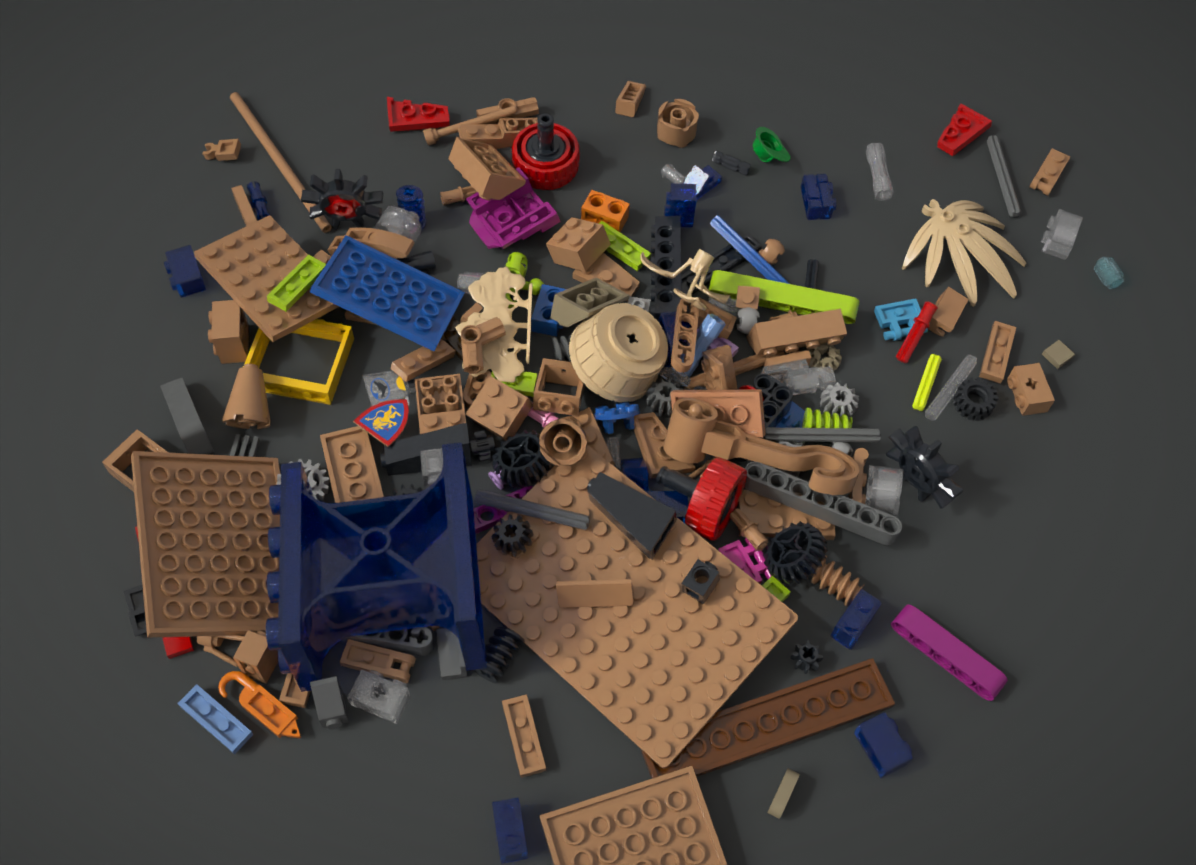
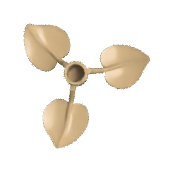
M701 249L698 250L694 259L689 258L675 272H668L656 266L645 257L643 252L640 255L642 263L647 268L671 279L675 278L689 265H692L690 270L695 272L696 276L688 293L685 294L676 288L673 291L681 299L692 303L701 310L705 311L707 308L700 302L698 297H692L695 286L713 300L726 304L730 295L714 293L705 287V277L714 257ZM701 276L700 283H699V285H698V284H697V281H698L699 277Z

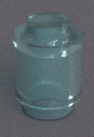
M1102 257L1096 262L1094 271L1104 286L1113 289L1124 282V274L1113 257Z

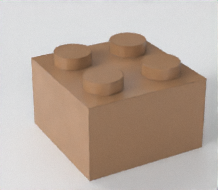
M573 217L546 243L555 264L585 272L611 245L602 224Z
M234 300L212 302V311H209V322L212 324V329L208 330V339L210 343H213L214 355H218L221 364L245 362L249 354V324L244 310Z
M490 376L465 415L476 424L507 441L508 436H515L532 409L533 403L528 397Z

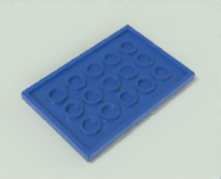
M347 235L310 290V293L434 352L465 293Z

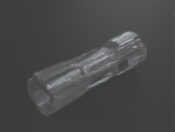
M880 142L871 143L867 146L866 156L872 173L875 198L879 201L892 198L894 191L892 182L889 179L884 146Z

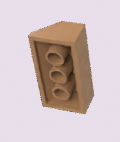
M456 137L448 159L454 165V168L462 174V177L471 184L470 186L479 193L481 198L485 200H500L525 185L526 180L492 144Z
M841 309L755 323L746 338L756 355L764 354L765 357L777 354L778 351L785 350L786 353H791L799 350L801 347H807V349L817 348L823 343L836 345L847 335Z

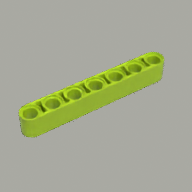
M721 270L713 271L709 291L730 295L728 300L731 301L737 300L738 286L760 287L758 306L786 312L789 310L792 312L796 311L800 315L841 309L845 324L855 323L860 303L857 298Z

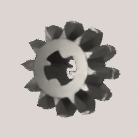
M662 378L659 380V383L653 381L651 388H648L646 394L647 405L651 406L652 412L659 411V416L667 413L670 417L672 414L670 392L673 390H683L680 389L679 382L672 384L671 378L668 382H664Z

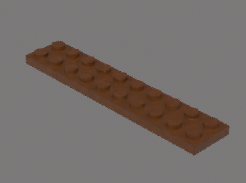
M871 658L716 712L676 759L665 769L661 768L644 751L641 750L651 778L689 766H693L695 775L698 777L892 708L895 703L874 659Z

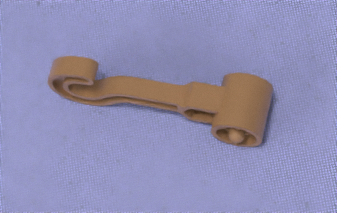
M682 398L674 403L664 441V451L673 459L685 463H698L703 461L706 455L709 454L726 460L741 457L788 471L813 469L808 484L810 489L829 495L847 494L855 486L860 472L859 466L852 457L840 450L822 445L801 447L782 445L748 435L737 425L717 420V410L705 401L694 398Z

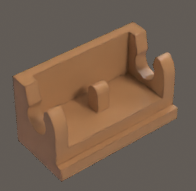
M948 287L935 304L938 309L933 315L928 329L939 336H944L945 332L943 330L950 333L969 299Z

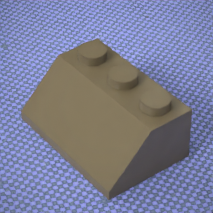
M593 278L555 294L550 318L559 322L562 326L569 327L597 314L609 305L620 304L628 300L630 295L598 278Z

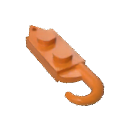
M231 671L221 678L218 688L224 698L228 696L225 691L226 684L231 680H237L244 686L239 696V702L245 710L279 738L282 736L301 738L296 721L298 719L297 715L261 685H258L249 676L240 671Z

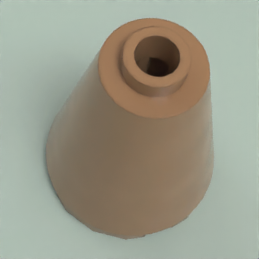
M244 364V367L239 368L223 415V423L226 422L227 426L249 429L250 426L257 425V429L270 427L271 419L263 371L258 369V365Z
M566 416L548 423L540 434V451L545 459L554 465L568 466L579 461L587 447V438L580 421L573 416Z

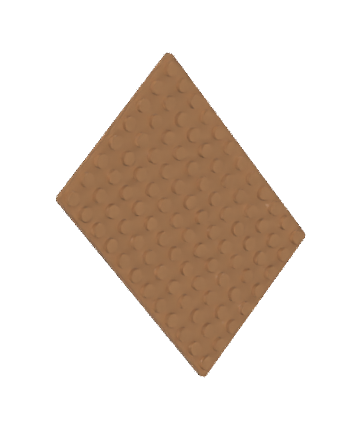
M587 445L586 451L579 461L568 466L555 465L547 473V476H544L522 500L588 515L590 517L588 529L584 530L509 511L502 518L505 521L508 520L510 514L514 520L520 515L523 521L530 523L531 527L529 529H532L534 533L533 537L530 538L532 546H525V553L518 550L516 557L512 555V552L505 556L502 550L498 551L494 546L496 542H493L491 536L495 532L492 528L450 570V574L500 622L518 633L533 652L653 761L665 769L797 623L798 615L679 518H677L676 523L653 560L649 559L590 501L587 486L592 478H596L599 472H602L652 499L654 498ZM697 559L704 563L708 561L718 568L717 571H719L720 581L704 604L682 591L681 583ZM700 576L696 579V582L702 584L706 583L709 579L705 576ZM630 579L632 581L633 605L559 607L556 590L557 581Z

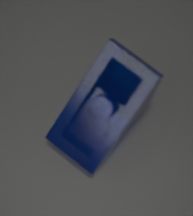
M695 165L679 187V192L693 203L721 183L722 176L709 165L703 169Z

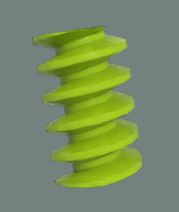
M806 408L802 428H852L853 420L852 416L848 420V416L845 414L839 419L838 413H833L830 417L829 411H824L821 416V411L818 409L812 414L811 408Z

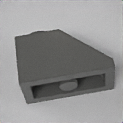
M337 676L310 682L318 719L322 728L336 729L341 727L343 723H347L348 716L344 693Z

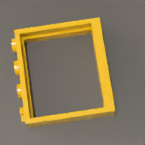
M317 319L291 333L341 342L326 385L263 373L266 393L328 405L332 404L354 341V335L351 326ZM258 328L245 364L258 365V369L270 341L260 328Z

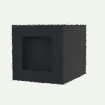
M697 559L681 583L682 591L704 604L720 581L718 568L708 561L704 563ZM700 576H705L709 579L706 583L702 584L696 582V579Z

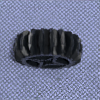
M524 430L522 434L516 432L515 436H508L506 442L500 441L501 447L495 448L496 454L492 456L493 469L496 471V475L500 474V478L506 486L510 485L513 488L516 486L523 488L525 484L532 486V482H540V478L547 476V471L552 469V463L546 460L540 451L539 438L541 433L537 434L534 430L530 433Z
M799 521L797 525L791 522L788 528L783 526L781 532H775L776 536L769 539L770 545L765 547L766 553L763 554L764 564L768 567L767 569L771 576L781 583L786 582L791 585L793 582L800 584L802 579L808 580L810 574L816 575L815 570L822 567L821 561L827 559L825 553L828 551L826 539L819 529L809 523L805 524Z

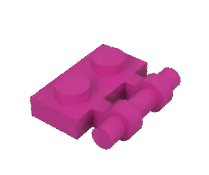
M745 539L748 545L746 547H743L740 540H737L718 549L719 552L759 584L762 583L760 574H765L767 579L771 577L767 569L768 567L764 564L765 559L762 550L756 551L749 540ZM749 556H754L758 564L754 565Z

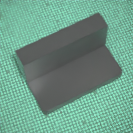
M459 619L455 620V627L436 630L442 680L467 677Z

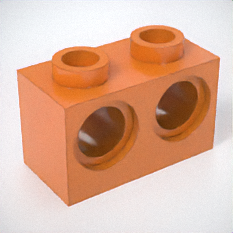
M591 190L581 207V219L598 224L603 221L621 232L629 217L630 203Z

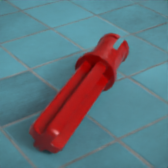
M928 301L925 302L918 317L914 318L913 321L915 323L896 355L898 361L907 363L924 331L930 327L929 323L938 309L935 304Z

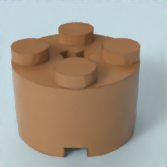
M675 99L674 102L668 103L667 101L663 103L658 112V139L679 148L686 147L695 138L699 114L695 110V106L683 99Z

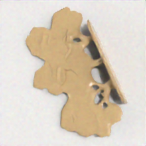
M506 266L498 268L496 272H487L479 280L474 281L468 286L472 298L477 303H480L484 310L482 313L474 312L468 317L467 322H462L455 328L461 336V330L467 325L477 326L492 318H500L506 335L482 346L484 370L471 375L477 377L491 369L499 381L514 382L515 377L524 371L523 364L517 359V353L521 349H526V363L529 364L532 283L529 284L528 299L523 300L519 296L518 291L525 285V278L521 274L511 273ZM510 288H515V292H512ZM506 293L513 295V300H517V302L509 301L505 297ZM510 304L514 305L513 308H508ZM518 306L525 307L528 310L527 323H516L512 320V311ZM519 328H527V344H521L514 340L513 337ZM468 338L467 340L473 341V340H475V339H474V338ZM514 348V351L508 352L507 349Z

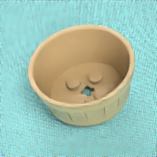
M628 303L609 305L597 314L586 318L573 331L570 338L571 341L569 342L570 360L580 380L594 393L615 402H631L646 395L653 381L656 382L658 374L666 362L668 353L666 334L662 330L660 323L646 310L644 311L641 307ZM634 334L638 343L634 342L631 344L627 335Z

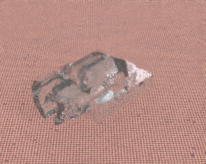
M806 359L764 366L761 373L768 374L778 381L784 382L792 390L793 395L816 393L817 388L824 391L829 384L833 386L836 382L835 374L830 366L809 369Z

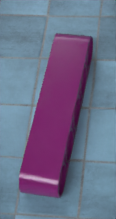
M905 605L892 621L891 626L895 632L985 700L993 701L1008 680L1004 673L916 607Z

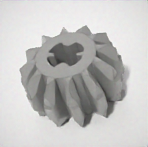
M838 382L834 386L829 384L821 394L820 408H824V411H829L831 415L838 413L839 419L844 414L849 419L857 411L859 396L855 395V388L848 389L847 383L844 386H840Z

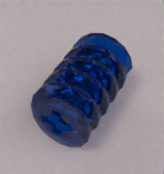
M414 185L400 187L396 191L402 229L412 233L419 232L426 226L423 192Z

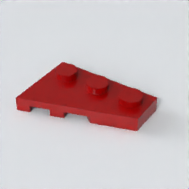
M387 97L390 132L450 126L448 106L430 103L419 105L413 104L411 100L404 99L403 102L394 101L393 97Z

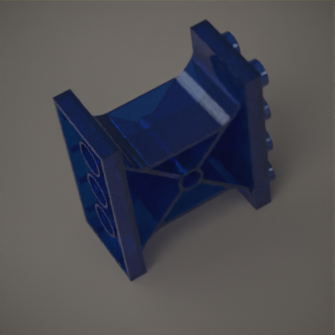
M462 442L442 445L443 468L438 479L429 488L418 493L340 503L321 502L314 497L302 462L281 464V484L271 485L269 488L271 511L273 515H280V527H273L268 530L269 551L272 558H279V571L268 572L267 574L269 600L272 604L279 603L278 617L267 619L266 639L270 651L278 650L281 673H292L301 692L312 691L310 682L322 680V663L333 645L344 638L356 635L427 626L443 627L458 637L466 671L487 668L473 496Z

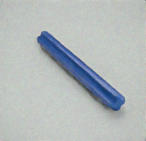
M719 215L711 220V226L767 280L790 284Z

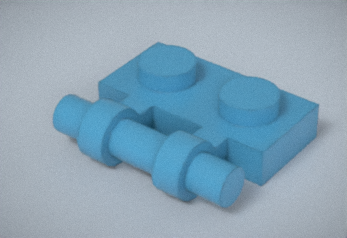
M917 299L875 306L874 309L880 327H889L891 330L883 333L884 339H893V341L901 340L902 337L908 335L915 323L913 321L914 318L918 317L921 311ZM908 324L909 327L900 329L899 325Z

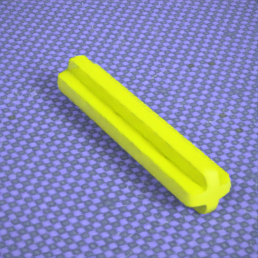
M930 355L912 405L916 410L923 411L926 406L942 360L940 356Z

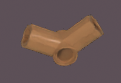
M492 318L477 326L467 325L461 330L464 372L476 374L484 370L482 346L506 335L500 318ZM468 338H474L475 340L469 341V340H467V339H468Z

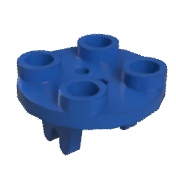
M621 402L616 404V408H609L608 406L596 407L594 416L596 420H602L604 432L612 434L614 433L613 422H616V419L623 418L625 428H629V430L634 429V416L640 413V408L638 404L629 405V402Z

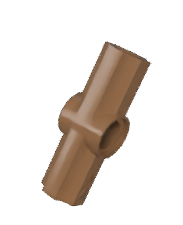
M535 97L519 101L505 98L496 106L479 109L476 112L477 117L516 106L518 112L504 118H523L539 114V109ZM499 119L485 124H497L499 123Z

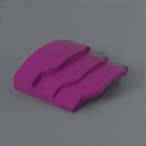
M519 167L515 170L526 180L525 185L500 200H485L479 196L478 192L466 198L473 210L469 223L488 249L498 247L505 249L516 241L524 240L537 231L543 233L560 222L557 212L548 202H542L533 191L529 179Z

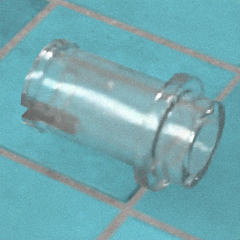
M666 164L661 170L662 177L669 179L679 188L687 181V177L677 171L673 164Z

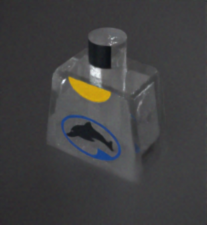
M394 371L362 375L371 407L385 401L407 399L409 408L408 394L416 392L415 379L403 382L402 378Z

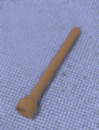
M511 106L439 130L428 128L423 130L428 146L436 144V141L441 137L457 133L459 125L485 124L516 114L518 108Z

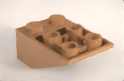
M460 374L415 379L420 434L466 423Z

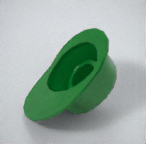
M766 127L756 129V138L753 141L752 147L761 161L770 162L773 159H777L782 162H788L790 160L788 151L772 130Z

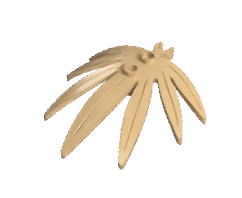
M934 199L930 201L929 206L931 208L924 205L922 213L932 218L921 227L914 237L906 254L902 269L905 270L918 257L930 237H932L925 268V286L929 287L941 260L943 238H946L956 272L972 307L977 303V286L973 266L964 246L1009 295L1015 299L1017 292L1007 268L995 250L983 238L1007 253L1023 267H1025L1026 262L1005 238L978 222L993 225L1003 230L1005 226L997 219L977 212L983 211L984 207L972 201H956L945 209H941L939 203Z

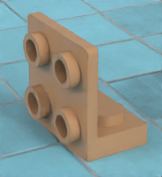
M724 345L702 352L704 360L701 361V365L707 376V381H705L706 389H737L731 347Z

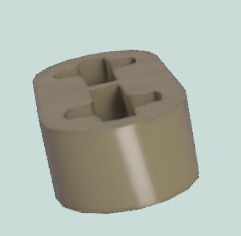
M789 768L787 769L769 807L768 814L780 819L799 778V773Z

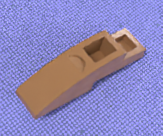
M500 118L498 124L459 125L458 132L460 138L492 144L495 149L506 148L513 145L514 139L520 131L532 124H536L537 118Z
M349 228L346 233L347 236L392 258L401 259L407 257L415 244L412 239L380 229ZM346 235L334 238L327 249L331 256Z

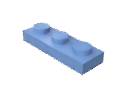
M197 684L178 703L186 713L234 755L253 736V733Z

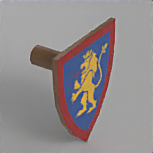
M407 399L390 400L376 404L361 413L353 423L389 447L401 435L407 424L409 413Z

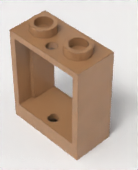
M543 358L534 390L533 410L573 416L579 415L585 383L580 380L571 362ZM546 382L578 386L576 396L545 392Z
M137 429L102 463L109 474L134 492L133 480L123 473L132 463L131 455L133 451L168 452Z

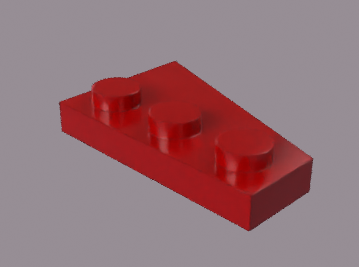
M960 103L958 111L953 115L949 126L945 128L939 138L937 147L954 156L991 127L992 120Z

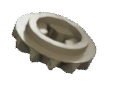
M823 343L817 348L808 349L811 355L809 366L812 369L821 373H829L840 366L842 359L840 349H836L834 345ZM827 352V353H828V357H825L824 359H822V360L820 361V358H821L820 356H821V354L823 355L824 353Z

